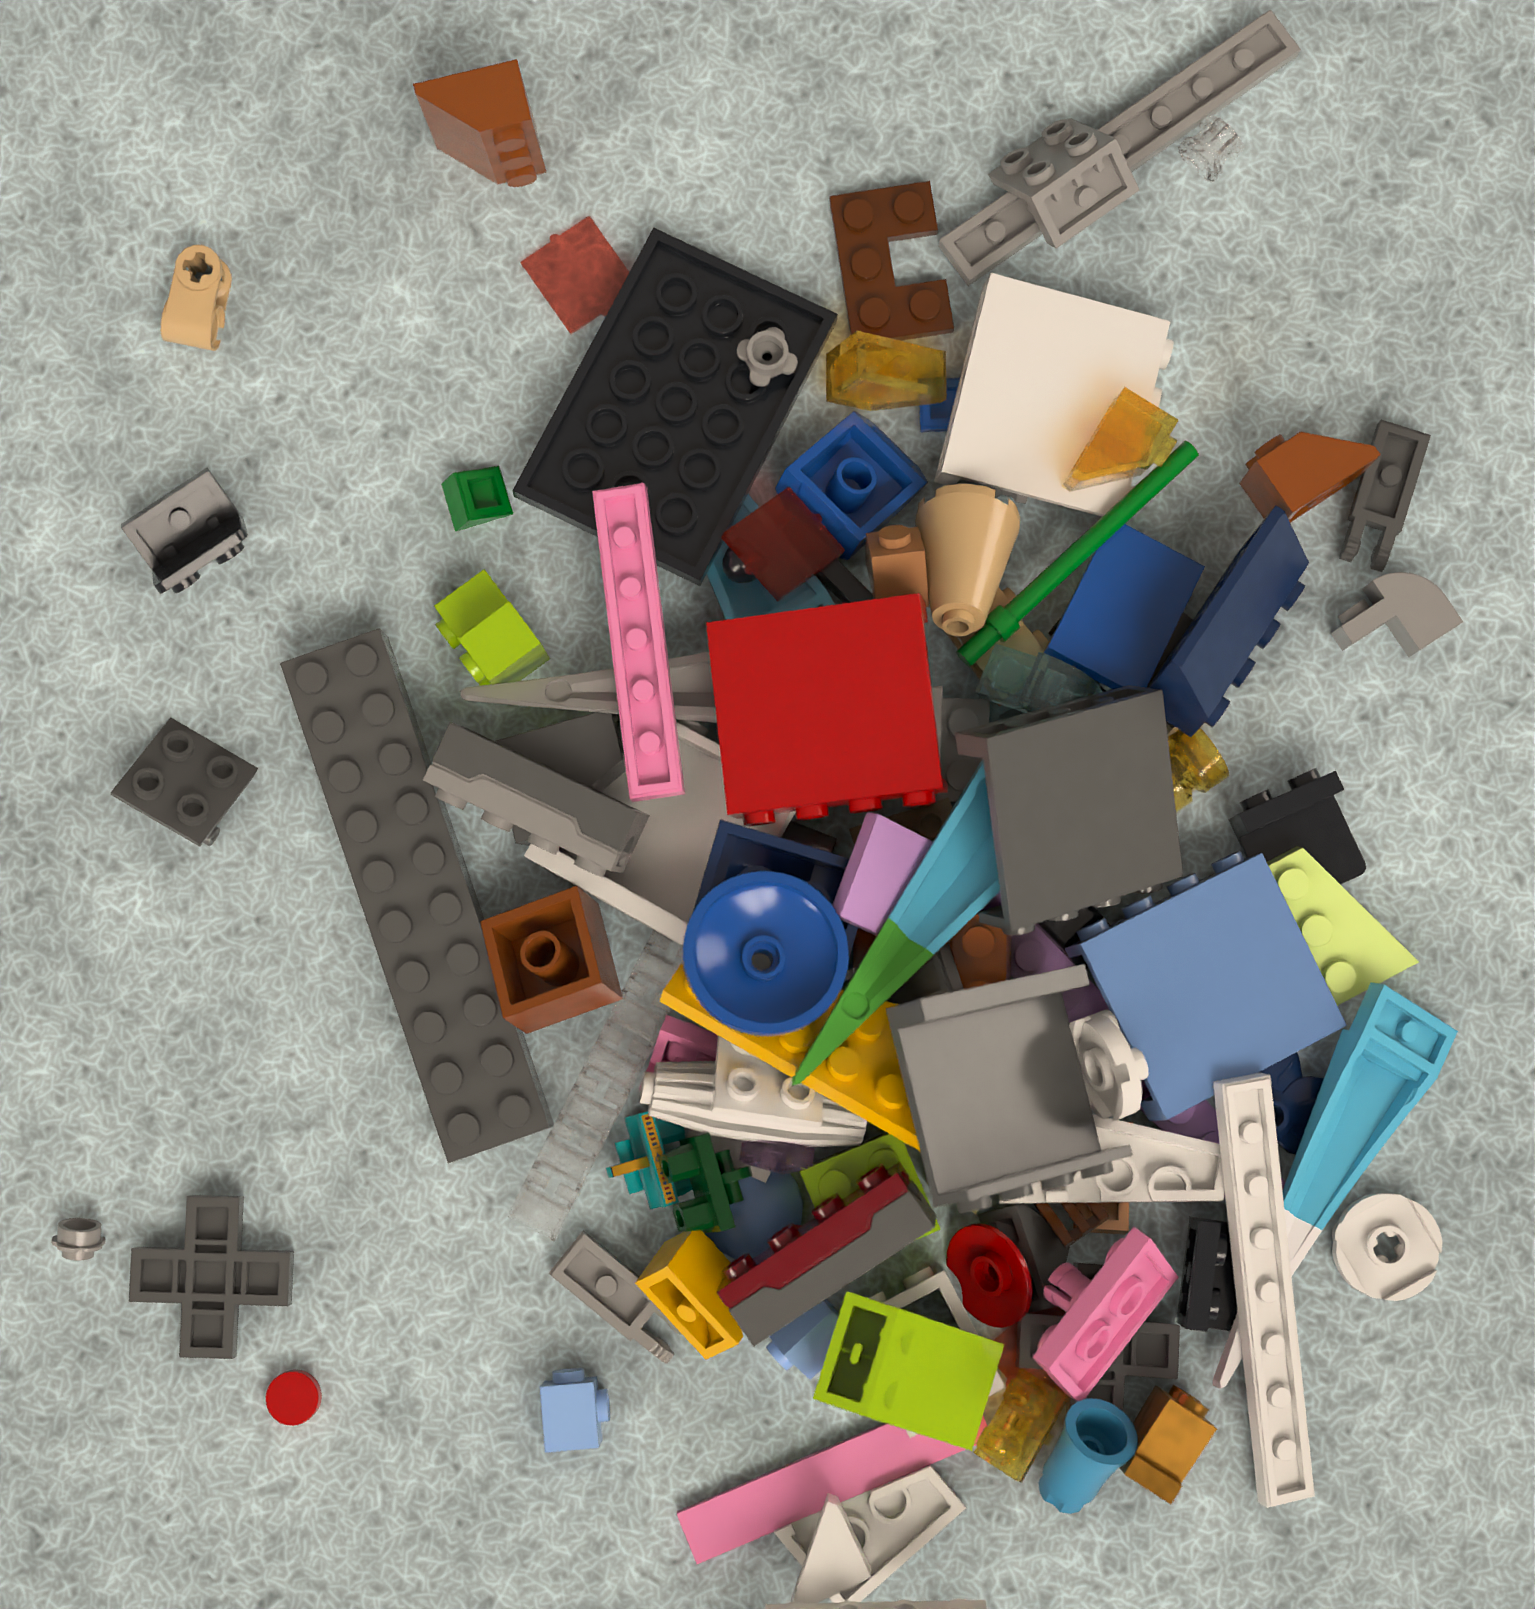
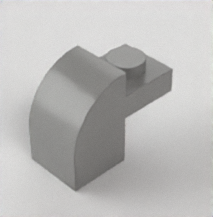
M1396 572L1380 576L1366 585L1362 590L1373 605L1370 607L1365 599L1340 614L1338 618L1343 625L1331 633V635L1343 651L1383 624H1386L1406 655L1410 657L1463 623V620L1442 590L1433 582L1413 573Z

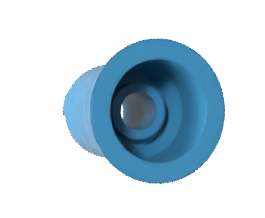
M1093 1398L1080 1400L1074 1403L1068 1410L1062 1432L1043 1466V1475L1038 1482L1039 1492L1043 1500L1054 1505L1060 1513L1072 1514L1079 1512L1085 1504L1091 1502L1113 1473L1135 1454L1138 1445L1137 1433L1133 1423L1122 1410L1107 1401Z

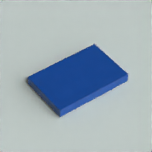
M1124 524L1093 553L1044 653L1111 689L1127 685L1147 687L1205 566Z

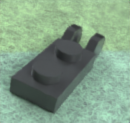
M1380 420L1377 423L1371 445L1375 446L1381 455L1360 477L1347 519L1351 522L1339 559L1352 562L1359 551L1364 527L1368 526L1382 531L1371 555L1370 569L1383 572L1389 560L1396 535L1402 531L1431 435L1385 420Z

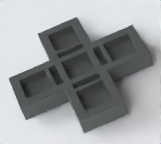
M189 1195L186 1201L184 1248H131L129 1302L182 1303L180 1358L233 1359L237 1357L239 1305H292L294 1251L242 1250L244 1196Z
M1073 1264L1080 1273L1090 1280H1093L1103 1267L1102 1264ZM1026 1313L1017 1325L1015 1367L1042 1369L1032 1357L1037 1352L1039 1341L1045 1331L1052 1325L1058 1324L1064 1316ZM1144 1322L1085 1399L1104 1400L1123 1411L1125 1375L1178 1379L1180 1325ZM1068 1395L1066 1396V1415L1070 1407L1076 1403Z

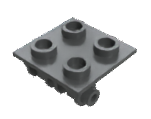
M170 717L114 787L111 795L197 846L201 847L203 843L211 846L220 833V828L217 827V824L253 779L259 768Z

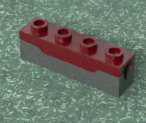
M900 1161L889 1169H886L883 1163L875 1166L856 1181L860 1187L844 1199L838 1193L828 1197L811 1211L815 1218L798 1229L794 1223L786 1225L766 1241L770 1248L755 1258H752L749 1252L736 1258L722 1270L725 1277L722 1279L716 1293L724 1305L729 1307V1312L753 1347L935 1228V1212L913 1180L909 1179V1174Z

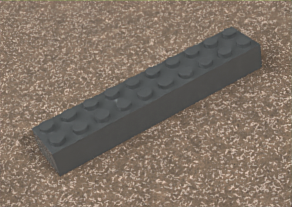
M379 628L281 662L280 665L447 1162H455L554 1127L555 1125L523 1031L503 1019L480 921L485 919L445 802L435 797L438 787L423 781L429 766L432 764L389 638Z

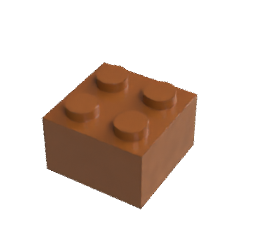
M580 887L568 888L480 921L503 1019L524 1033L534 1032L623 999L599 903Z

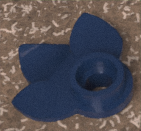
M1297 1052L1259 1072L1268 1074L1271 1078L1277 1143L1287 1153L1294 1155L1297 1153L1324 1078L1313 1076L1303 1077Z

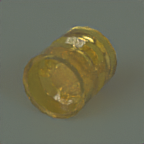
M1201 728L1192 737H1189L1179 729L1168 736L1177 813L1193 802V791L1197 790L1206 793L1228 778L1229 770L1220 752Z

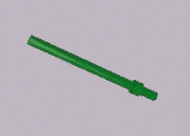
M1186 440L1182 442L1005 607L998 605L987 616L985 625L956 651L958 657L967 666L971 667L999 640L1003 643L1006 642L1020 629L1019 621L1199 456L1196 448Z

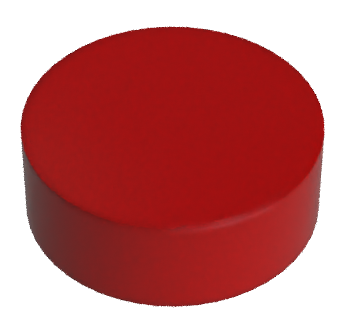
M289 1370L280 1374L270 1383L266 1392V1406L270 1415L279 1423L289 1426L302 1424L313 1417L318 1411L322 1399L318 1381L310 1373L303 1370Z

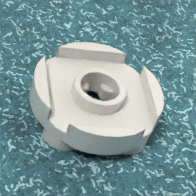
M1106 1009L1071 1022L1069 1028L1074 1039L1091 1110L1102 1119L1113 1116L1112 1121L1139 1111L1142 1100L1141 1080L1148 1077V1065L1144 1055L1138 1048H1130L1120 1031L1114 1014Z
M1377 1192L1362 1196L1346 1207L1332 1229V1255L1339 1273L1352 1288L1369 1297L1392 1301L1410 1298L1424 1290L1431 1283L1437 1272L1435 1267L1439 1261V1253H1442V1237L1439 1227L1426 1208L1402 1195ZM1382 1232L1387 1237L1396 1235L1400 1243L1394 1247L1396 1257L1393 1260L1389 1261L1386 1256H1376L1373 1248L1378 1244L1376 1237Z

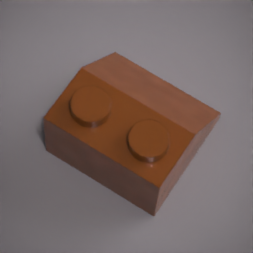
M1301 431L1285 441L1280 434L1254 452L1256 456L1245 464L1249 471L1239 484L1264 519L1274 506L1277 505L1285 511L1291 523L1359 478L1381 454L1375 446Z

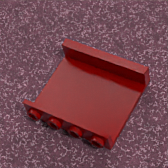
M920 593L706 622L727 815L736 819L743 818V826H760L776 823L775 814L796 811L797 820L816 819L829 816L828 807L849 805L850 813H863L881 810V800L902 798L903 806H919L935 803L936 793L948 792L947 781L942 778L924 623L928 622L926 603Z

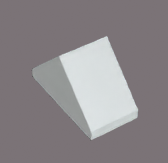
M827 1493L792 1594L791 1602L819 1603L871 1578L869 1562L838 1496Z

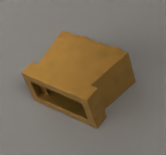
M1174 1384L1168 1393L1155 1385L1133 1422L1138 1437L1136 1452L1119 1469L1125 1476L1167 1503L1172 1504L1182 1488L1181 1483L1217 1430L1205 1418L1210 1409Z

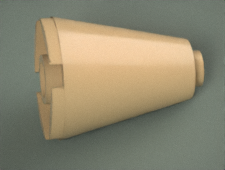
M966 483L946 485L936 489L934 498L926 503L925 498H923L918 504L915 523L916 527H919L925 549L928 595L932 620L936 626L953 636L969 635L982 628L985 624L1020 530V514L1016 504L1008 498V505L995 498L996 490L986 486Z

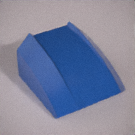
M853 411L785 469L775 490L784 512L789 513L795 520L797 519L834 557L849 560L866 544V533L879 532L924 488L928 481L920 468L876 424L858 412Z

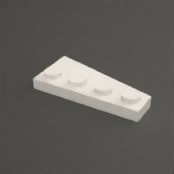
M1092 1114L1101 1150L1131 1145L1133 1156L1112 1161L1114 1171L1107 1174L1082 1179L1080 1170L1072 1172L1074 1183L1042 1190L1040 1181L1032 1183L1034 1194L1001 1202L1000 1200L999 1204L1223 1201L1225 1189L1220 1144L1120 1120L1112 1121V1118L1102 1119Z

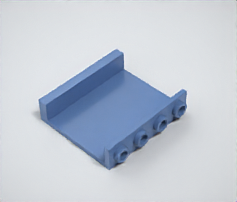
M1240 851L1232 853L1211 864L1215 871L1214 874L1200 881L1196 873L1188 875L1167 886L1170 896L1154 903L1151 895L1122 908L1126 918L1110 926L1105 918L1076 931L1080 941L1065 948L1069 958L1083 955L1109 1010L1116 1017L1120 1031L1130 1048H1138L1145 1057L1149 1073L1148 1077L1143 1080L1151 1096L1142 1100L1141 1106L1149 1121L1168 1120L1214 1096L1213 1081L1256 1074L1347 1026L1262 853L1243 858Z

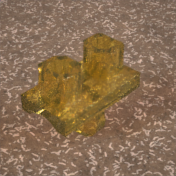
M1020 1368L1016 1377L1011 1379L1003 1393L1004 1399L989 1426L983 1429L978 1438L974 1454L1015 1481L1022 1483L1043 1444L1049 1446L1054 1437L1050 1431L1069 1396L1029 1371Z

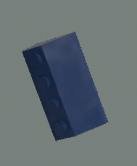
M1277 505L1274 506L1240 548L1148 686V688L1161 689L1163 691L1166 721L1189 737H1192L1204 723L1213 727L1218 722L1231 702L1223 695L1231 684L1239 688L1256 664L1254 660L1249 658V655L1256 645L1262 650L1266 647L1281 623L1274 619L1275 615L1281 607L1288 611L1306 586L1298 580L1309 565V561L1285 511Z

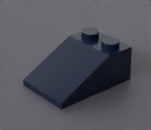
M720 819L692 913L700 901L717 885L737 875L758 871L778 872L798 878L818 890L833 905L849 858ZM841 920L847 936L850 957L858 927Z

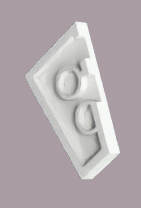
M931 1465L841 1502L871 1567V1578L831 1596L829 1599L833 1603L843 1601L861 1602L966 1509L965 1504ZM821 1511L774 1530L775 1535L801 1565H803Z

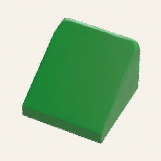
M499 466L454 472L441 483L455 532L513 515Z

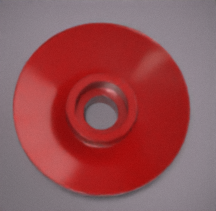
M981 1223L970 1224L957 1231L948 1245L946 1264L961 1285L962 1305L977 1320L991 1327L1005 1328L1019 1322L1028 1312L1032 1300L1031 1276L1019 1249L1004 1233L990 1225Z

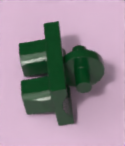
M709 1133L679 1140L680 1146L658 1157L661 1172L667 1184L687 1178L691 1182L695 1198L673 1204V1215L679 1232L704 1230V1233H712L736 1227L729 1204L744 1200L738 1180L753 1176L750 1165L735 1168L730 1149L715 1153Z

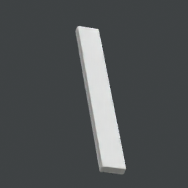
M1256 1073L1213 1081L1257 1496L1258 1503L1269 1508L1314 1497L1315 1494L1271 1078L1268 1074Z

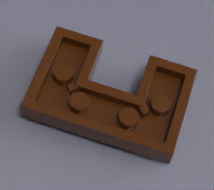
M930 181L829 196L852 347L857 348L953 333L954 323L946 279L895 286L888 243L937 235L938 226Z

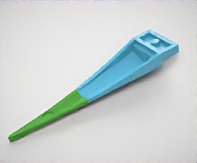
M983 760L979 763L792 1078V1086L800 1084L896 990L1000 892Z

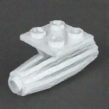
M719 1035L717 1039L716 1061L656 1062L654 1072L644 1071L641 1082L639 1103L649 1105V1116L705 1134L709 1133L713 1136L790 1147L860 1146L866 1131L867 1121L802 1083L792 1086V1077Z

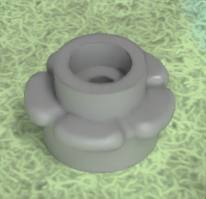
M69 1218L58 1223L57 1235L52 1237L51 1243L58 1250L62 1251L63 1258L81 1261L93 1258L94 1252L102 1249L106 1239L101 1237V1223L99 1221L85 1218Z

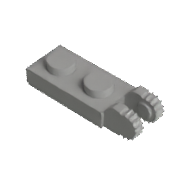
M583 1230L549 1274L629 1341L635 1339L665 1364L668 1363L675 1355L674 1352H672L670 1346L665 1341L655 1337L643 1328V1325L655 1312L668 1323L671 1329L679 1335L682 1334L635 1284L640 1276Z

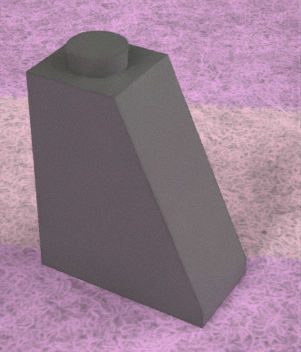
M596 712L495 741L600 792L626 772L619 714ZM513 824L512 831L515 843L530 846L531 843L527 842L531 832Z

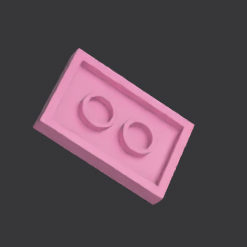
M1133 1227L1125 1238L1117 1240L1111 1246L1106 1255L1105 1264L1093 1280L1084 1276L1069 1262L1057 1267L1048 1278V1281L1053 1285L1044 1287L1043 1295L1045 1299L1059 1306L1067 1313L1058 1324L1052 1325L1045 1331L1039 1341L1038 1350L1032 1358L1061 1390L1076 1402L1088 1396L1178 1279L1177 1274L1150 1237Z

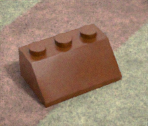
M517 59L413 84L416 97L435 145L440 151L494 183L501 184L507 182V185L510 187L529 185L537 180V175L547 173Z

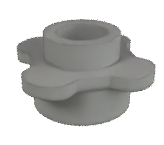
M768 328L766 331L756 333L750 340L744 339L738 344L737 356L747 363L751 371L749 375L750 381L756 386H766L771 378L782 373L790 375L797 368V357L788 352L785 334L778 328ZM765 353H769L772 355V359L765 361L762 356Z

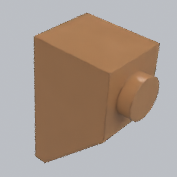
M891 525L882 528L879 532L866 533L865 559L873 599L920 593L925 600L926 607H929L925 549L919 527L908 528L903 525Z

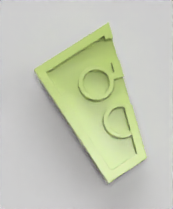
M1296 846L1267 862L1337 1006L1366 991L1371 982L1379 984L1419 963L1304 848Z

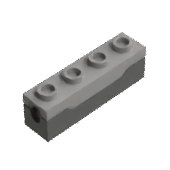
M451 722L432 759L433 763L429 766L423 778V781L438 787L435 795L436 798L463 810L467 802L484 810L481 817L483 821L507 832L511 831L513 824L531 832L527 842L555 855L560 847L578 855L574 862L576 866L600 877L604 876L606 870L618 873L624 872L630 859L629 855L633 853L650 816L475 731Z

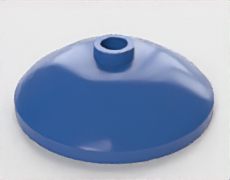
M758 871L737 875L722 882L700 901L686 927L682 947V960L691 991L711 1016L739 1032L758 1036H776L804 1028L818 1019L830 1007L844 983L848 969L849 950L847 936L839 915L818 890L808 883L787 874ZM755 954L766 955L770 959L771 967L766 970L757 969L752 963V956Z

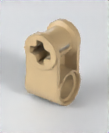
M192 245L185 248L178 255L169 297L162 312L161 337L163 341L216 351L221 340L216 339L218 328H224L225 310L232 284V274L229 267L207 246ZM207 266H209L213 270L211 275H202L199 282L195 278L196 272H205Z

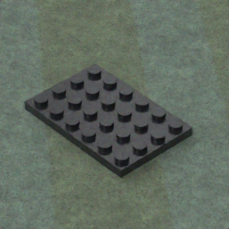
M653 227L512 490L514 497L598 537L592 491L644 483L648 493L656 565L701 586L836 325L838 314ZM771 327L778 328L785 334L788 352L797 357V368L790 375L782 373L771 378L766 386H756L750 381L749 375L751 371L747 363L737 356L738 344L744 339L750 340L758 332L766 331V329ZM765 353L762 358L765 361H769L772 359V355Z

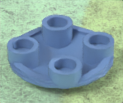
M775 1163L766 1183L751 1176L738 1180L744 1200L729 1204L736 1227L721 1232L704 1233L724 1254L736 1259L749 1252L751 1257L755 1258L770 1247L766 1241L777 1231L790 1223L801 1225L803 1201L798 1184L787 1169L779 1163Z

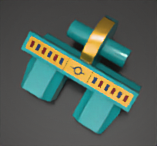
M648 1111L625 1117L624 1120L630 1139L614 1143L620 1163L606 1168L608 1178L624 1175L628 1193L632 1194L644 1190L650 1209L663 1208L679 1203L678 1197L692 1190L690 1179L687 1178L667 1184L663 1178L658 1157L665 1153L663 1145L685 1139L684 1127L649 1116Z

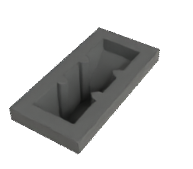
M1024 1203L978 1214L981 1224L990 1225L1011 1239L1027 1264L1032 1282V1300L1027 1313L1056 1306L1045 1299L1043 1295L1044 1287L1053 1285L1048 1281V1278L1057 1267L1067 1262L1070 1246L1065 1249L1045 1219Z

